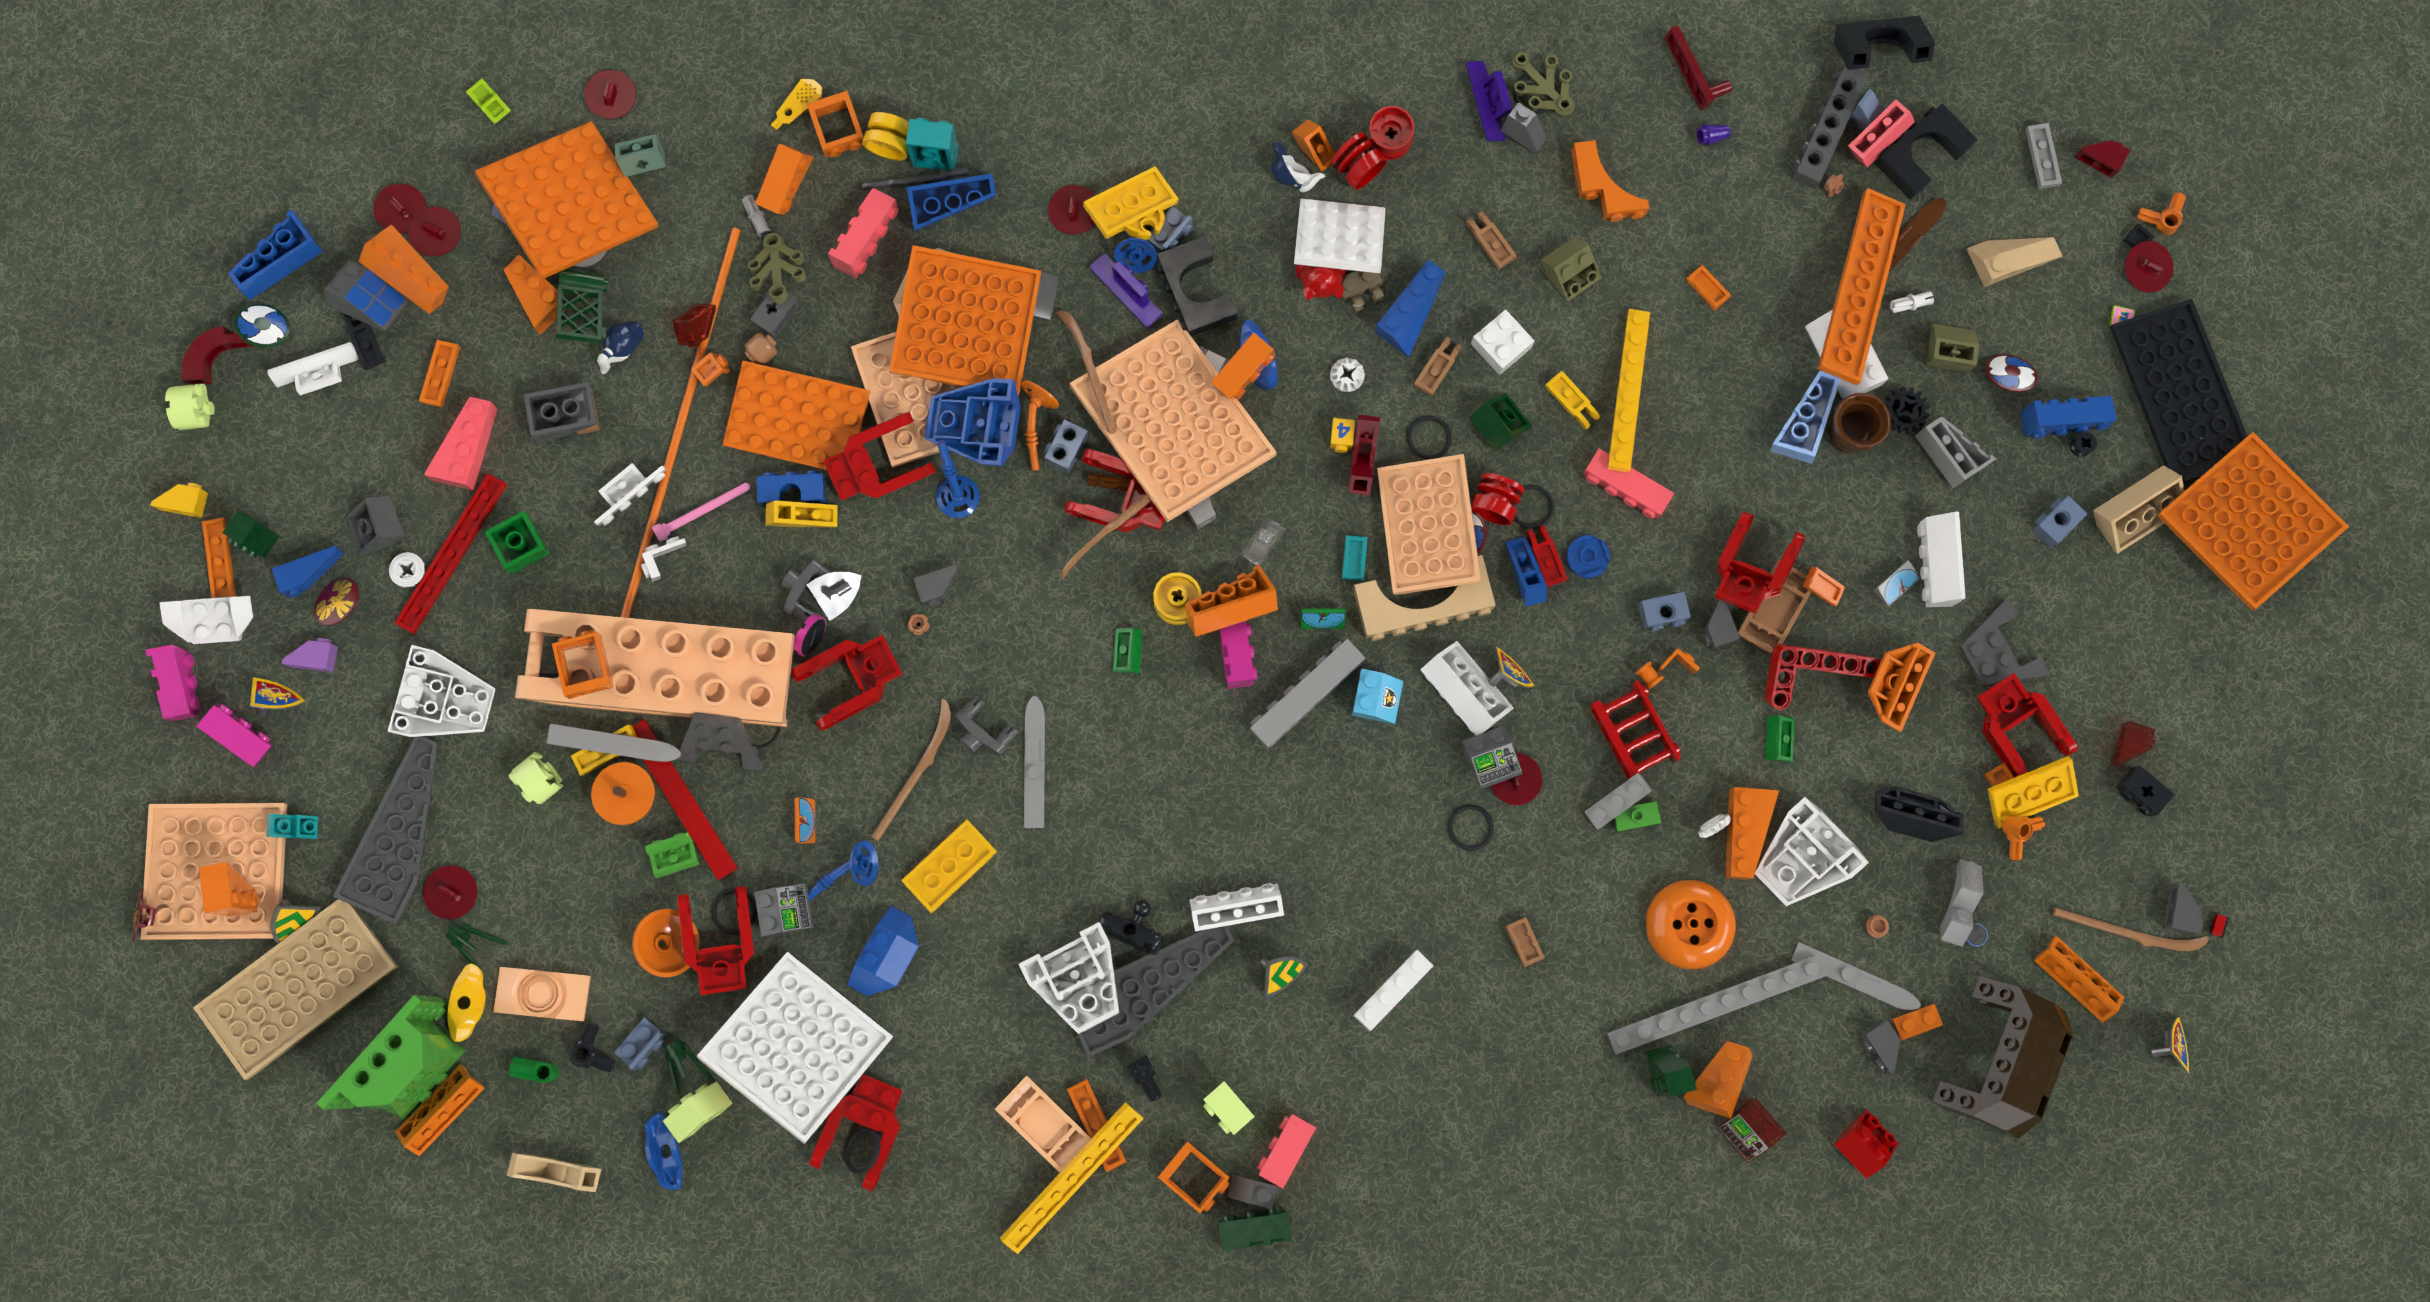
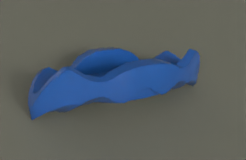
M1246 320L1243 323L1239 334V349L1253 333L1271 346L1264 333L1253 321ZM1276 358L1260 371V376L1254 382L1261 390L1272 389L1278 383Z
M658 1112L651 1116L645 1124V1153L647 1161L655 1173L660 1186L669 1190H678L682 1187L681 1152L677 1140L663 1122L667 1118L665 1113ZM665 1144L669 1145L672 1154L669 1158L665 1157L662 1153Z

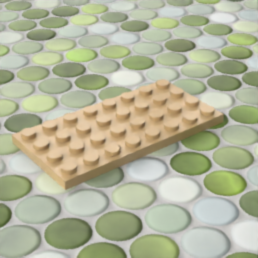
M338 899L193 1008L243 1079L249 1080L398 968V966L356 908Z

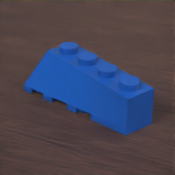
M1430 260L1426 262L1378 322L1375 329L1377 335L1408 358L1446 274L1444 270Z

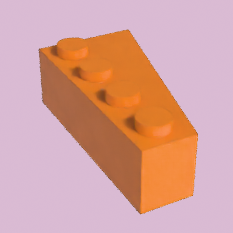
M392 224L364 244L358 262L429 314L443 304L449 286Z
M1260 565L1255 566L1253 572L1247 575L1245 573L1238 575L1237 580L1230 584L1225 582L1219 585L1217 591L1213 593L1208 591L1185 603L1187 622L1195 637L1278 610L1276 589Z
M1734 787L1729 790L1728 814L1731 817V821L1727 827L1725 878L1740 880L1754 878L1779 790Z

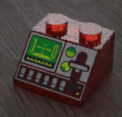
M1749 1098L1733 1113L1731 1118H1727L1717 1127L1747 1163L1769 1150L1787 1134L1757 1098Z

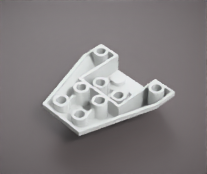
M411 645L388 732L408 737L484 732L495 688L436 651Z

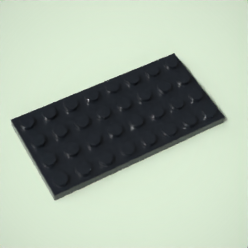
M2193 300L2183 301L2110 326L2164 465L2181 475L2183 483L2203 476L2247 437V433Z

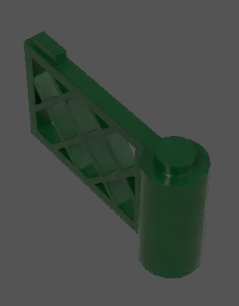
M569 269L558 272L556 338L601 344V340H606V328L602 327L603 292H607L608 279H604V274ZM562 293L571 294L575 298L568 301L562 296ZM595 297L597 301L590 304L585 298ZM581 302L586 308L578 310L574 304ZM569 308L574 314L567 317L562 311ZM591 311L597 317L590 320L584 314ZM580 318L586 324L579 327L573 321ZM568 324L574 331H561V328ZM590 327L596 332V335H589L584 330Z

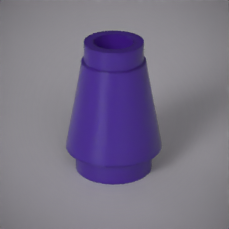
M1702 125V127L1697 129L1696 133L1698 143L1708 146L1729 138V126Z

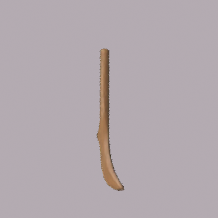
M1057 311L1055 315L1067 325L1077 342L1109 434H1113L1117 430L1093 364L1091 348L1087 345L1074 317L1069 312Z
M1145 494L1140 500L1105 526L1098 535L1070 559L1062 570L1061 577L1064 579L1077 561L1097 542L1151 502L1150 497Z
M943 698L941 700L939 722L933 739L903 789L871 837L877 841L880 840L922 773L934 762L936 752L947 733L951 720L949 704Z
M2054 907L2052 913L2053 916L2133 939L2143 947L2154 946L2189 952L2200 949L2209 940L2207 936L2191 940L2160 938Z

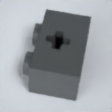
M768 290L764 295L762 304L752 311L750 320L753 326L765 334L771 335L775 340L800 305L797 299L788 294L784 303L777 304L771 300Z

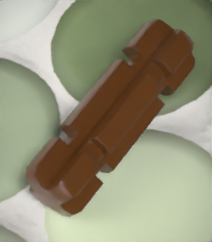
M1090 473L1088 476L1089 486L1097 487V485H1100L1101 488L1116 490L1120 488V490L1128 491L1131 482L1129 478L1119 479L1114 476H1098V474Z

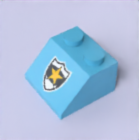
M1361 669L1352 716L1395 724L1403 681L1385 673Z

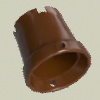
M1869 393L1849 395L1838 404L1835 410L1833 420L1828 428L1831 438L1830 442L1838 451L1845 454L1869 450L1880 444L1888 436L1891 428V414L1886 404Z

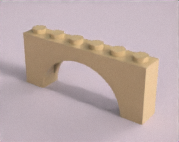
M1483 555L1478 556L1481 582L1458 585L1449 598L1429 608L1410 609L1391 602L1381 592L1376 580L1354 585L1353 591L1365 638L1377 641L1385 638L1384 635L1393 633V636L1405 634L1407 629L1414 628V631H1420L1433 623L1436 626H1441L1449 623L1448 620L1454 618L1457 621L1469 619L1471 614L1478 613V616L1490 614L1496 605Z

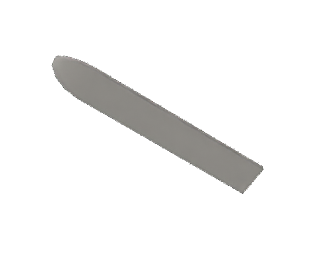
M1033 696L1029 700L1025 712L1024 828H1044L1045 714L1041 701L1037 696Z
M550 724L547 744L662 762L676 760L681 757V751L677 747L662 741Z
M1798 942L1791 961L1796 963L1817 955L1825 976L1903 1010L1920 1008L1921 1003L1909 991Z

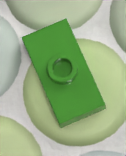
M1657 801L1631 806L1615 817L1616 831L1660 824L1661 819Z

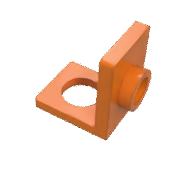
M1677 648L1657 671L1661 672L1673 658L1692 674H1695L1700 667L1694 663L1695 660L1689 653H1683Z

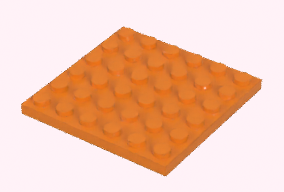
M592 121L475 170L476 177L542 279L658 227V222L628 176L624 177L615 156Z
M913 245L889 373L960 387L992 378L1015 380L1019 398L1041 271Z
M2254 432L2247 436L2157 515L2252 611L2256 610L2349 527Z

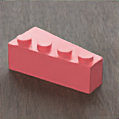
M872 188L859 207L858 214L860 215L852 217L848 223L847 234L841 233L837 239L839 243L836 250L831 248L828 252L834 268L854 278H857L859 273H864L867 267V259L875 254L879 238L885 236L888 230L887 224L898 213L896 199Z
M469 397L424 475L431 481L474 491L498 408L490 401Z

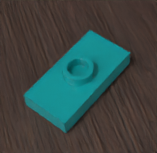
M1345 536L1342 580L1364 581L1368 537Z

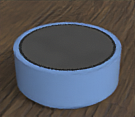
M1973 924V929L1965 942L1973 947L1985 944L1988 939L1986 928L1980 924Z

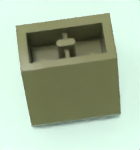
M1575 236L1541 259L1548 278L1567 302L1602 278L1589 244Z
M1939 324L1931 325L1926 366L1967 373L1977 366L1979 342L1974 330Z

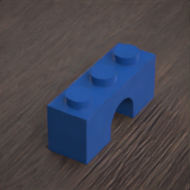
M807 471V474L785 472V475L763 473V476H757V502L761 507H766L767 503L774 500L782 501L783 495L787 490L796 488L801 491L803 503L826 504V478L819 471Z

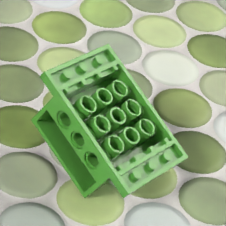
M414 995L316 1104L323 1110L355 1107L375 1108L389 1112L404 1120L419 1102L423 1103L432 1094L430 1090L435 1084L439 1085L448 1076L446 1072L466 1051L433 1021L434 1019L438 1020L445 1013V1007L448 1003L442 997Z

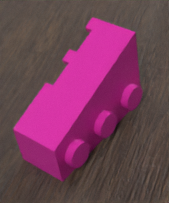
M174 645L145 650L147 657L152 656L155 669L151 670L152 677H157L160 690L156 691L163 719L177 721L198 717L200 702L195 694L197 680L192 672V667L194 666L192 654Z

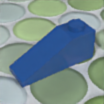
M1526 536L1506 541L1507 553L1525 606L1547 601L1546 582Z
M333 546L272 568L279 593L289 598L302 595V591L308 590L344 554L343 550Z

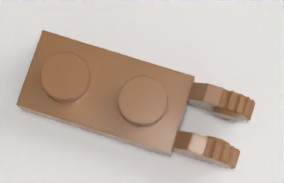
M1481 211L1477 216L1484 226L1483 229L1480 230L1472 218L1468 219L1466 223L1496 268L1500 270L1514 261L1517 255L1494 223H1491L1488 217Z
M1448 337L1445 338L1440 348L1436 349L1413 385L1431 397L1454 364L1455 358L1462 348L1458 344L1450 356L1444 353V350L1451 341Z

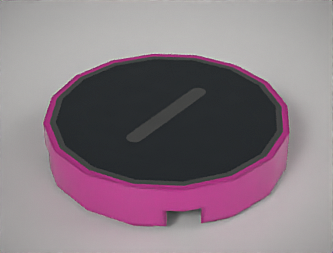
M818 614L808 617L804 622L807 625L804 629L800 628L795 637L794 650L803 657L810 655L816 649L825 633L826 619Z

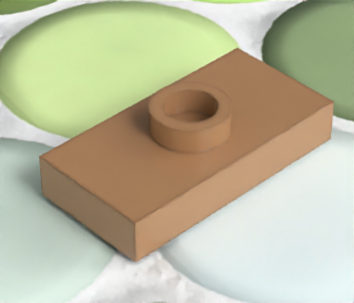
M1526 917L1505 926L1523 967L1545 958Z

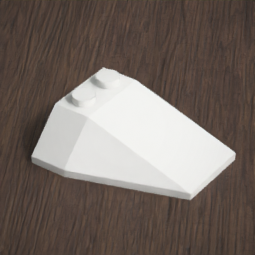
M1804 797L1788 811L1755 871V875L1788 906L1852 878L1869 861L1820 808Z

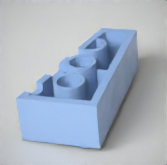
M1819 371L1772 444L1771 452L1810 464L1813 463L1840 378Z

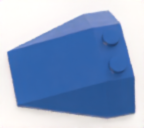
M992 378L931 396L925 440L936 445L937 442L944 440L948 450L981 465L1003 466L1015 449L1021 408L1015 380Z

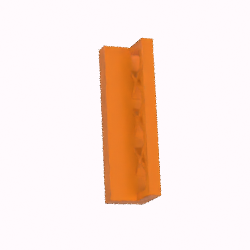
M2054 936L2048 947L2035 957L2034 961L2102 1023L2119 1011L2124 996L2058 936ZM2055 946L2058 947V948L2061 950L2062 953H2060V952L2055 948Z
M459 1064L432 1092L427 1100L395 1131L403 1147L420 1156L485 1089L483 1084L471 1077L467 1069ZM462 1074L463 1077L455 1084L456 1079ZM445 1092L444 1097L439 1101L440 1096ZM428 1110L427 1115L422 1118L423 1114ZM412 1126L411 1131L405 1136L404 1133Z

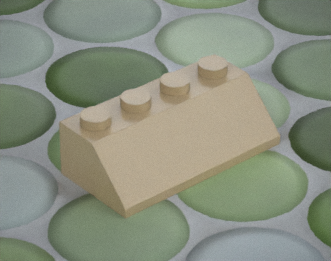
M2163 465L2093 510L2096 526L2115 553H2120L2165 524L2157 515L2184 492L2182 476Z

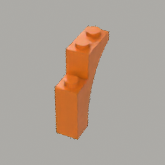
M1596 141L1574 143L1571 152L1579 198L1593 200L1600 196L1604 220L1610 219L1611 222H1617L1626 217H1631V219L1643 218L1649 210V201L1627 193L1612 181L1601 164Z

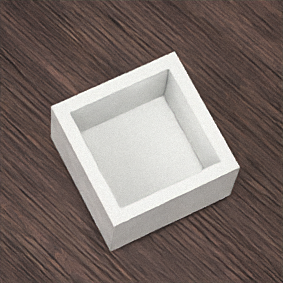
M1506 309L1478 332L1471 342V345L1499 375L1529 351L1534 344L1532 337Z

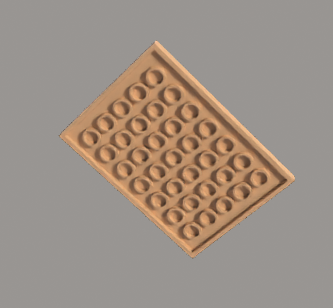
M1178 319L1095 368L1117 430L1115 433L1109 434L1088 373L1070 383L1072 391L1167 522L1276 456L1277 452L1237 399H1234L1233 402L1230 401L1211 384L1212 380L1218 375V372L1187 330L1183 331Z

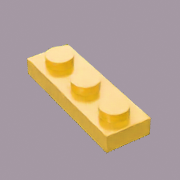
M626 725L613 732V734L637 737L632 725ZM582 749L571 755V758L579 774L584 776L621 755Z

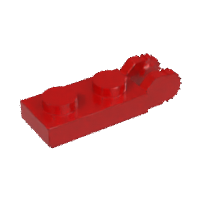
M1541 525L1539 526V533L1544 542L1537 543L1532 529L1527 530L1526 534L1532 546L1531 550L1546 582V588L1563 583L1568 579L1554 542L1550 539L1546 527Z

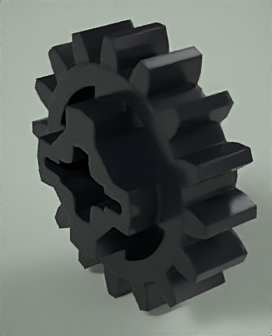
M1903 386L1899 391L1894 389L1891 394L1885 397L1886 401L1884 403L1891 414V430L1896 427L1898 428L1897 433L1900 434L1905 430L1906 434H1910L1912 429L1917 432L1920 426L1923 427L1927 423L1924 419L1930 417V414L1925 411L1930 406L1924 404L1927 397L1920 398L1921 391L1915 394L1913 387L1906 391L1905 386ZM1909 408H1911V409L1909 410V412L1906 411V412L1899 413V412H1901L1903 409H1909Z

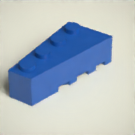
M992 174L907 187L915 232L996 197Z
M292 209L286 214L288 217L281 224L277 223L272 228L274 231L265 240L262 238L257 243L258 247L251 254L248 253L228 273L238 289L249 300L323 252L306 225Z
M2112 396L2087 397L2082 399V402H2079L2077 398H2070L2059 403L2058 399L2049 400L2043 404L2041 400L2033 401L2020 412L2024 436H2032L2033 439L2044 438L2046 434L2062 436L2066 435L2068 431H2075V434L2089 431L2088 429L2096 428V431H2103L2109 429L2110 425L2117 421Z

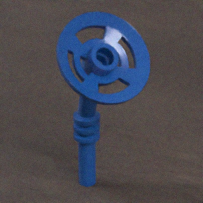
M1126 232L1129 239L1121 241L1114 251L1116 263L1119 261L1123 266L1125 264L1128 265L1135 273H1143L1153 268L1157 261L1155 248L1149 242L1134 238ZM1130 243L1126 250L1120 251L1125 244ZM1146 255L1151 256L1147 263L1142 264V260L1146 258ZM1122 258H1125L1127 261L1134 263L1135 265H1131L1125 262Z
M941 440L937 442V446L943 462L941 467L944 477L947 479L939 485L936 492V501L940 510L947 516L963 518L970 515L977 508L980 493L977 485L970 478L957 475L954 462L951 461L946 441ZM969 485L973 489L974 499H970L971 494L970 490L967 487ZM964 489H965L966 492H967V498L964 497V493H963V490H964ZM942 493H945L944 498L946 503L948 504L947 507H945L942 502ZM948 494H950L952 498L951 502L948 500ZM964 504L968 506L964 511H954L955 506L959 507Z
M868 841L856 843L852 849L850 860L830 873H825L824 877L821 876L820 880L816 881L817 884L808 891L809 902L822 890L826 891V887L829 888L830 884L833 885L834 880L850 870L854 880L859 885L868 886L872 884L878 872V856L874 846ZM861 848H865L869 855L866 856L861 852Z

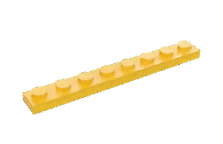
M1629 309L1627 313L1607 467L1609 470L1629 473L1631 470L1650 312Z
M1125 1102L1000 1237L1001 1241L1018 1254L1144 1119L1142 1115Z

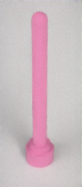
M743 483L668 524L658 523L652 529L658 540L662 542L668 539L667 536L671 535L670 532L749 491L750 484Z

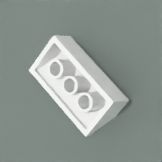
M1833 310L1805 326L1820 357ZM1871 344L1861 382L1858 385H1854L1840 379L1837 391L1842 400L1854 393L1871 391L1882 386L1888 380Z
M1951 512L1926 517L1918 524L1917 533L1921 537L1922 544L1919 547V556L1923 558V567H1921L1920 575L1925 585V588L1922 590V599L1926 601V607H1952L1965 599L1959 512Z
M1458 641L1437 654L1421 669L1426 679L1434 685L1441 697L1450 704L1454 712L1460 716L1469 730L1476 736L1486 732L1514 709L1497 687H1492L1489 684L1487 675Z

